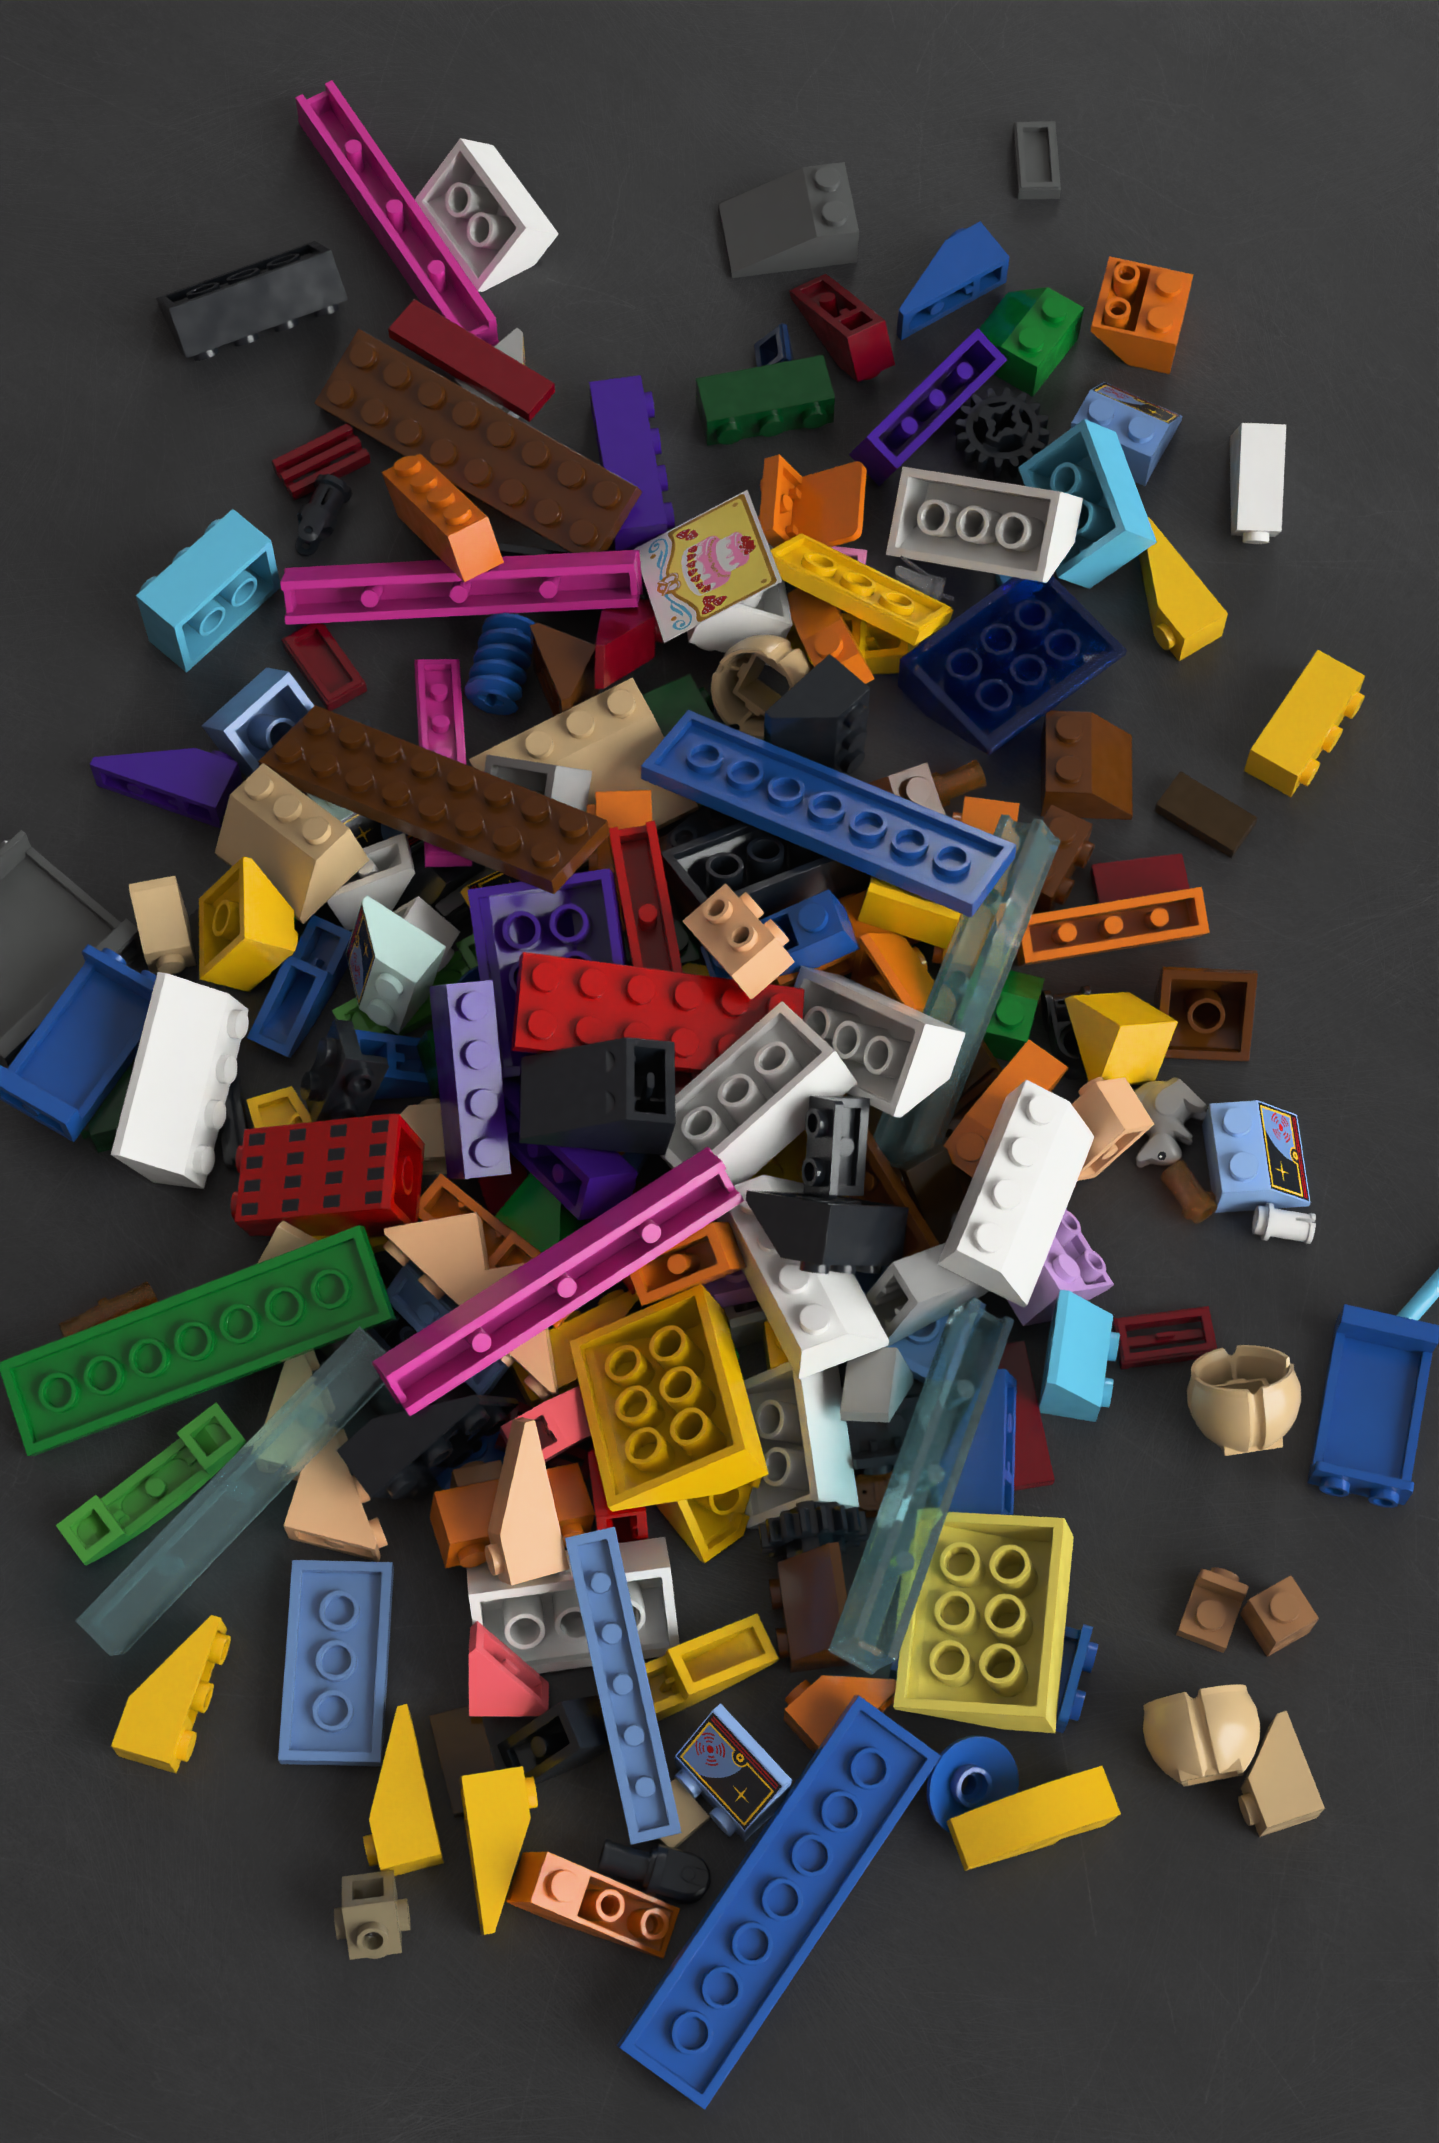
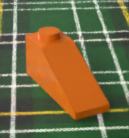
M799 588L787 594L792 621L814 667L831 654L865 684L875 679L839 608Z
M1028 1040L966 1113L943 1145V1147L947 1148L952 1163L973 1178L1006 1096L1025 1080L1052 1092L1068 1067L1031 1040Z

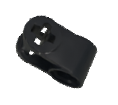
M1089 985L1081 986L1080 991L1057 994H1052L1050 990H1043L1041 992L1042 1017L1045 1030L1048 1032L1051 1053L1053 1057L1068 1067L1063 1077L1078 1080L1087 1075L1081 1055H1074L1066 1049L1071 1046L1078 1047L1065 998L1073 995L1092 994Z

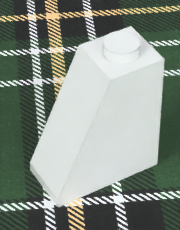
M1241 423L1230 436L1231 535L1243 536V543L1266 544L1269 543V537H1276L1282 530L1286 442L1285 424Z

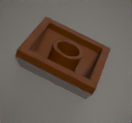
M540 623L530 625L533 668L552 716L554 717L596 696L599 689H595V645Z
M1162 967L1154 993V1007L1178 1021L1164 1058L1249 1061L1258 978L1257 970Z

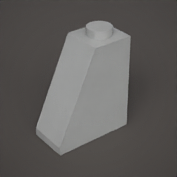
M946 1243L892 1262L865 1295L889 1339L888 1346L976 1300L989 1291L937 1264Z

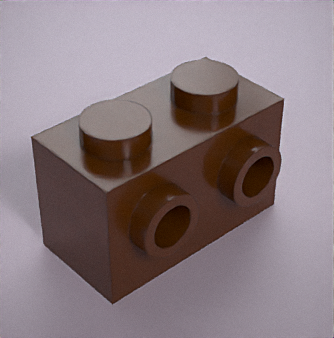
M1051 805L1010 878L1007 903L1030 914L1053 911L1057 903L1063 906L1075 883L1071 877L1077 867L1084 869L1094 850L1095 844L1089 842L1093 824Z

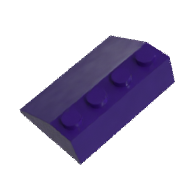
M610 868L575 873L555 894L522 881L468 889L480 981L493 980L502 1079L520 1077L521 1057L536 1054L511 1050L519 957L523 952L628 966L615 874Z

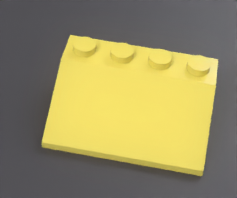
M915 1511L893 1705L895 1710L1003 1730L1056 1732L1074 1539L1065 1518Z

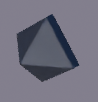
M784 323L778 325L754 344L757 367L794 360L788 328Z

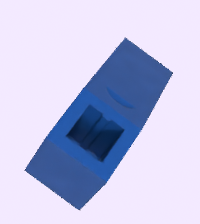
M829 889L760 920L765 924L768 920L772 919L790 940L783 947L795 962L779 976L799 972L801 966L813 969L860 949L845 907ZM701 946L700 949L709 975L711 977L732 979L705 947Z

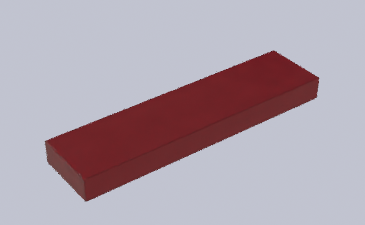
M415 299L388 328L389 338L528 422L533 419L555 393L554 382Z

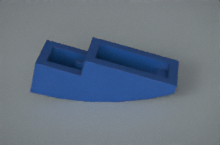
M316 915L310 917L295 952L282 963L247 1036L248 1039L288 1058L292 1057L320 1016L348 967L346 951L352 932Z

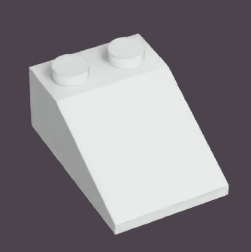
M782 580L781 583L688 630L689 643H693L703 650H717L726 653L729 648L739 641L754 635H775L786 638L793 623L785 581Z

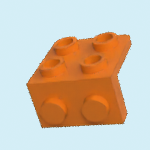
M780 454L765 458L763 478L760 481L761 504L758 519L767 542L774 548L801 533L829 547L857 540L862 534L866 467L861 462L855 461L802 477Z

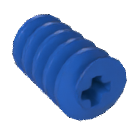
M500 613L487 617L483 622L482 634L478 639V649L473 657L474 664L470 668L469 680L465 685V696L474 706L487 713L496 715H509L519 709L513 701L519 700L522 697L523 690L519 685H523L526 682L527 673L524 670L531 666V657L529 656V654H532L530 625L536 624L534 621L517 614Z

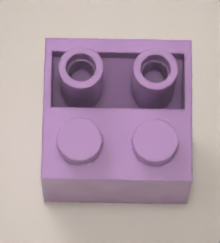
M1067 1209L1064 1212L1028 1305L1023 1308L1007 1300L1023 1326L1051 1321L1060 1289L1071 1291L1088 1301L1114 1285L1106 1272V1265L1103 1259L1091 1249L1081 1233L1079 1221Z

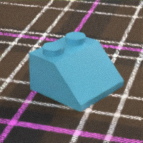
M1060 1289L1050 1322L1039 1409L1040 1413L1096 1422L1100 1408H1109L1114 1379L1106 1378L1105 1373L1107 1361H1116L1120 1333L1111 1332L1113 1315L1067 1290Z

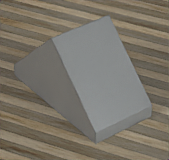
M883 1347L847 1361L840 1409L841 1421L890 1422L914 1383L913 1373L898 1348Z

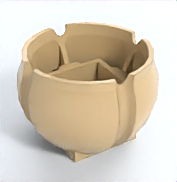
M754 635L745 638L727 650L723 659L719 662L717 671L713 673L711 694L716 711L727 726L738 724L740 726L739 731L762 740L764 739L765 711L782 697L757 679L765 664L767 663L786 677L790 686L789 690L814 668V665L811 664L806 654L800 648L793 650L791 642L783 637Z
M1237 1345L1233 1355H1229L1224 1348H1219L1197 1358L1191 1367V1377L1187 1387V1403L1191 1415L1202 1433L1220 1446L1225 1456L1282 1448L1283 1436L1290 1430L1298 1415L1301 1403V1386L1294 1371V1364H1290V1357L1269 1347Z
M1236 1684L1199 1689L1196 1698H1191L1187 1692L1159 1698L1143 1705L1145 1712L1143 1733L1146 1746L1157 1765L1167 1775L1182 1784L1183 1787L1244 1775V1771L1255 1755L1260 1740V1721L1257 1708L1247 1692L1246 1685Z

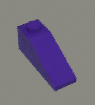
M198 748L99 756L93 757L90 763L97 786L220 829L230 794L243 783L238 762L228 754L216 750L210 753Z

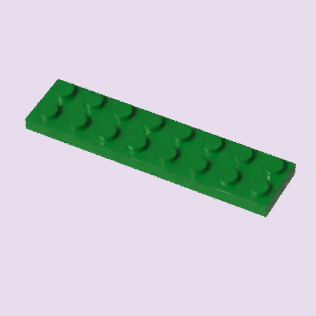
M358 1225L1 1361L0 1373L27 1456H36L393 1321L396 1317L365 1227Z

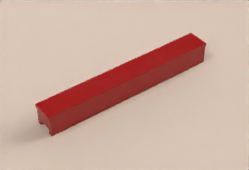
M655 820L648 821L643 826L618 830V827L609 828L608 842L631 966L683 973ZM675 1071V1095L699 1074Z

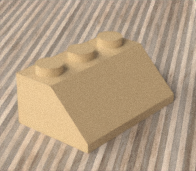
M264 763L230 794L215 850L216 855L230 867L236 864L243 856L252 858L293 908L294 917L302 924L369 861V858L349 827Z

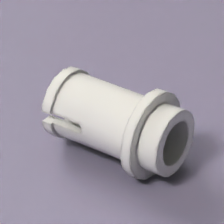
M1267 1203L1265 1207H1256L1252 1222V1233L1260 1235L1261 1240L1266 1241L1271 1236L1311 1244L1316 1223L1312 1222H1315L1316 1215L1313 1213L1305 1214L1275 1209L1273 1203Z

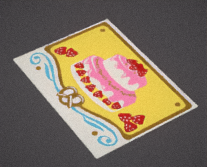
M748 490L634 549L640 550L642 577L664 643L782 582Z

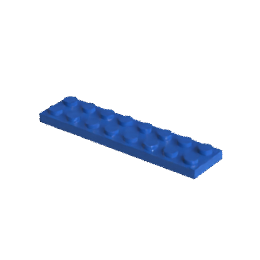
M690 710L682 716L641 765L642 780L971 918L1015 859L1016 844Z
M854 1695L616 2046L705 2110L941 1758V1755L859 1695Z

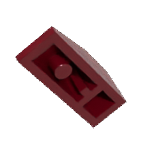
M824 274L789 290L791 299L836 364L854 380L860 382L875 378L881 371L895 365L885 319L829 275Z
M639 599L638 607L602 609L595 645V689H604L647 663L655 656L656 642L664 643L650 599Z

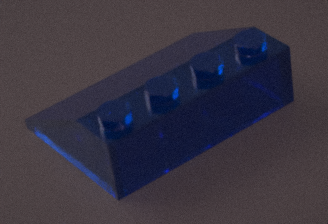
M1051 576L1047 583L1012 577L900 658L898 687L927 717L989 756L1125 656L1127 650L1053 576Z

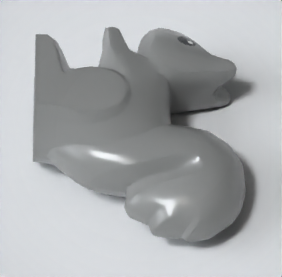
M1173 1077L1168 1081L1144 1083L1135 1089L1134 1092L1154 1125L1145 1132L1150 1138L1138 1152L1136 1165L1139 1168L1149 1164L1160 1166L1175 1165L1182 1158V1151L1175 1140L1186 1145L1192 1144V1134L1184 1124L1190 1118L1199 1121L1204 1120L1207 1105L1179 1078Z

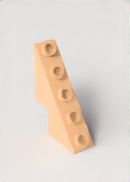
M477 1212L384 1228L385 1236L389 1240L383 1245V1248L403 1267L409 1261L417 1266L424 1273L418 1279V1282L438 1301L446 1294L457 1306H460L525 1264L494 1269L489 1268L483 1223ZM549 1328L500 1358L508 1368L516 1361L527 1371L529 1375L523 1382L544 1402L550 1395L553 1397L559 1395Z
M313 1350L285 1361L254 1459L259 1471L298 1481L284 1523L289 1539L379 1562L381 1558L379 1548L388 1544L378 1517L371 1520L367 1519L362 1503L371 1500L357 1478L354 1475L351 1476L348 1466L336 1451L348 1441L344 1428L334 1432L328 1415L336 1413L337 1410L327 1384L319 1388L316 1385L312 1372L321 1368Z

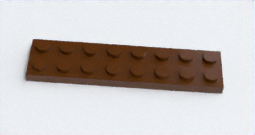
M360 329L356 332L314 403L322 410L345 423H349L353 428L403 457L422 454L457 488L569 553L607 551L642 493L632 483Z
M316 705L258 761L259 766L264 763L298 790L552 894H555L610 835L608 822L603 818Z

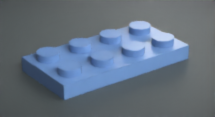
M292 1560L278 1753L280 1764L382 1766L394 1576L392 1562Z

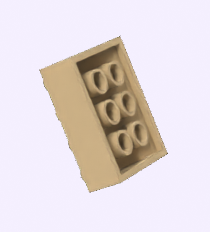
M633 677L469 759L471 766L481 771L485 769L487 755L592 771L587 804H596L595 792L651 790L652 821L655 820L657 831L699 810L697 802L641 779V765L661 743L664 736ZM587 859L576 871L588 866L589 860Z

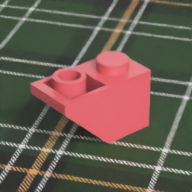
M580 1386L551 1398L517 1417L535 1420L545 1463L591 1437ZM512 1420L500 1427V1434L506 1444L508 1443Z

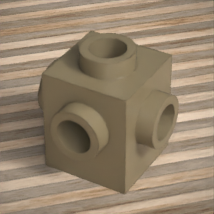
M394 1870L342 1877V1907L334 1908V1922L337 1940H347L350 1960L360 1958L378 1959L390 1954L402 1953V1931L411 1930L408 1899H398Z

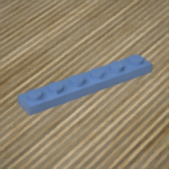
M615 1527L565 1538L631 1845L682 1833Z

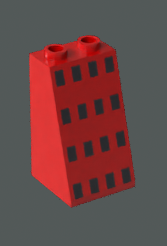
M382 1114L244 1129L243 1145H239L236 1151V1168L240 1176L238 1191H235L231 1198L232 1217L235 1223L249 1236H273L277 1226L282 1221L310 1236H332L358 1225L365 1227L367 1236H385L384 1228L418 1222L425 1143L400 1114Z

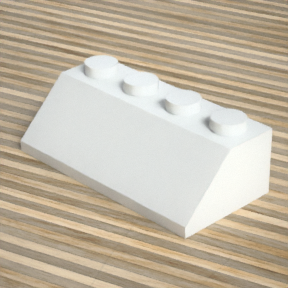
M902 467L886 555L1047 583L1075 543L1083 498L1059 491Z
M801 966L794 987L805 989L803 1021L837 1052L858 1082L846 1093L852 1096L870 1098V1105L891 1116L901 1118L950 1079L966 1034L965 1032L842 975Z
M157 973L111 1151L113 1157L153 1183L204 1189L207 1175L212 1171L215 1163L214 1147L218 1131L226 1119L225 1102L229 1087L237 1075L238 1066L236 1059L241 1039L245 1037L248 1030V1008L228 993L168 973Z
M781 1001L675 1095L676 1124L665 1156H660L673 1169L704 1148L709 1147L712 1153L723 1161L726 1167L725 1171L732 1184L737 1185L749 1180L805 1130V1116L809 1110L810 1096H843L858 1082L837 1052Z
M1025 1080L1006 1096L937 1263L1023 1308L1028 1305L1094 1139V1135L1069 1101L1028 1080Z
M761 1175L734 1185L744 1201L717 1218V1222H729L747 1267L742 1269L798 1380L888 1346L889 1339L855 1275L829 1271V1274L799 1270L800 1261L781 1258L746 1202L747 1190L803 1192L804 1183Z
M665 1537L619 1543L643 1658L662 1657L667 1649L679 1645L672 1575ZM567 1550L565 1552L569 1565L568 1570L512 1586L500 1581L498 1575L493 1576L487 1561L479 1566L466 1568L472 1624L477 1621L481 1623L539 1674L592 1666Z

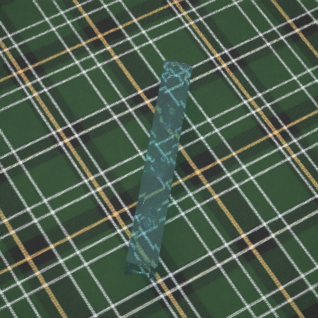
M1001 814L993 835L1016 844L1015 859L972 918L964 914L961 915L922 1012L966 1034L948 1081L901 1118L891 1116L883 1111L873 1138L892 1167L899 1168V1166L934 1146L942 1145L1060 844V839L1053 835L1042 819L1034 818L1032 823L1013 821L1010 815Z
M972 1297L956 1309L950 1310L828 1650L871 1675L876 1670L897 1660L1014 1320L1008 1316L998 1319L981 1309L982 1301L975 1297Z
M359 1326L76 1619V1622L110 1656L124 1655L384 1385L371 1362L385 1354L386 1351Z

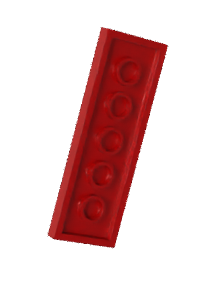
M523 952L519 957L511 1050L540 1054L625 1037L671 1041L675 1043V1071L700 1074L781 1001L803 1020L805 989L769 984L751 1000L733 979Z

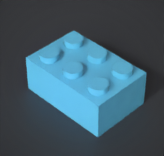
M1084 419L1018 467L1025 486L1059 491L1083 498L1075 543L1055 570L1058 578L1090 589L1157 543L1115 431Z
M234 509L222 519L214 520L200 539L191 547H186L179 551L174 557L172 564L158 576L149 578L136 595L149 642L187 673L281 587L272 542Z

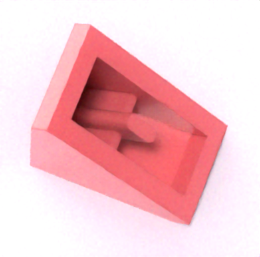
M475 1622L470 1627L469 1716H540L549 1710V1682L481 1623Z

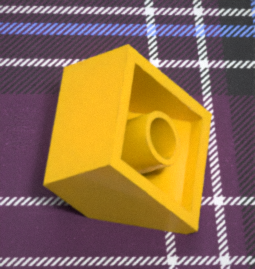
M243 856L199 898V980L250 992L295 952L298 944V933L294 930V910L252 858Z

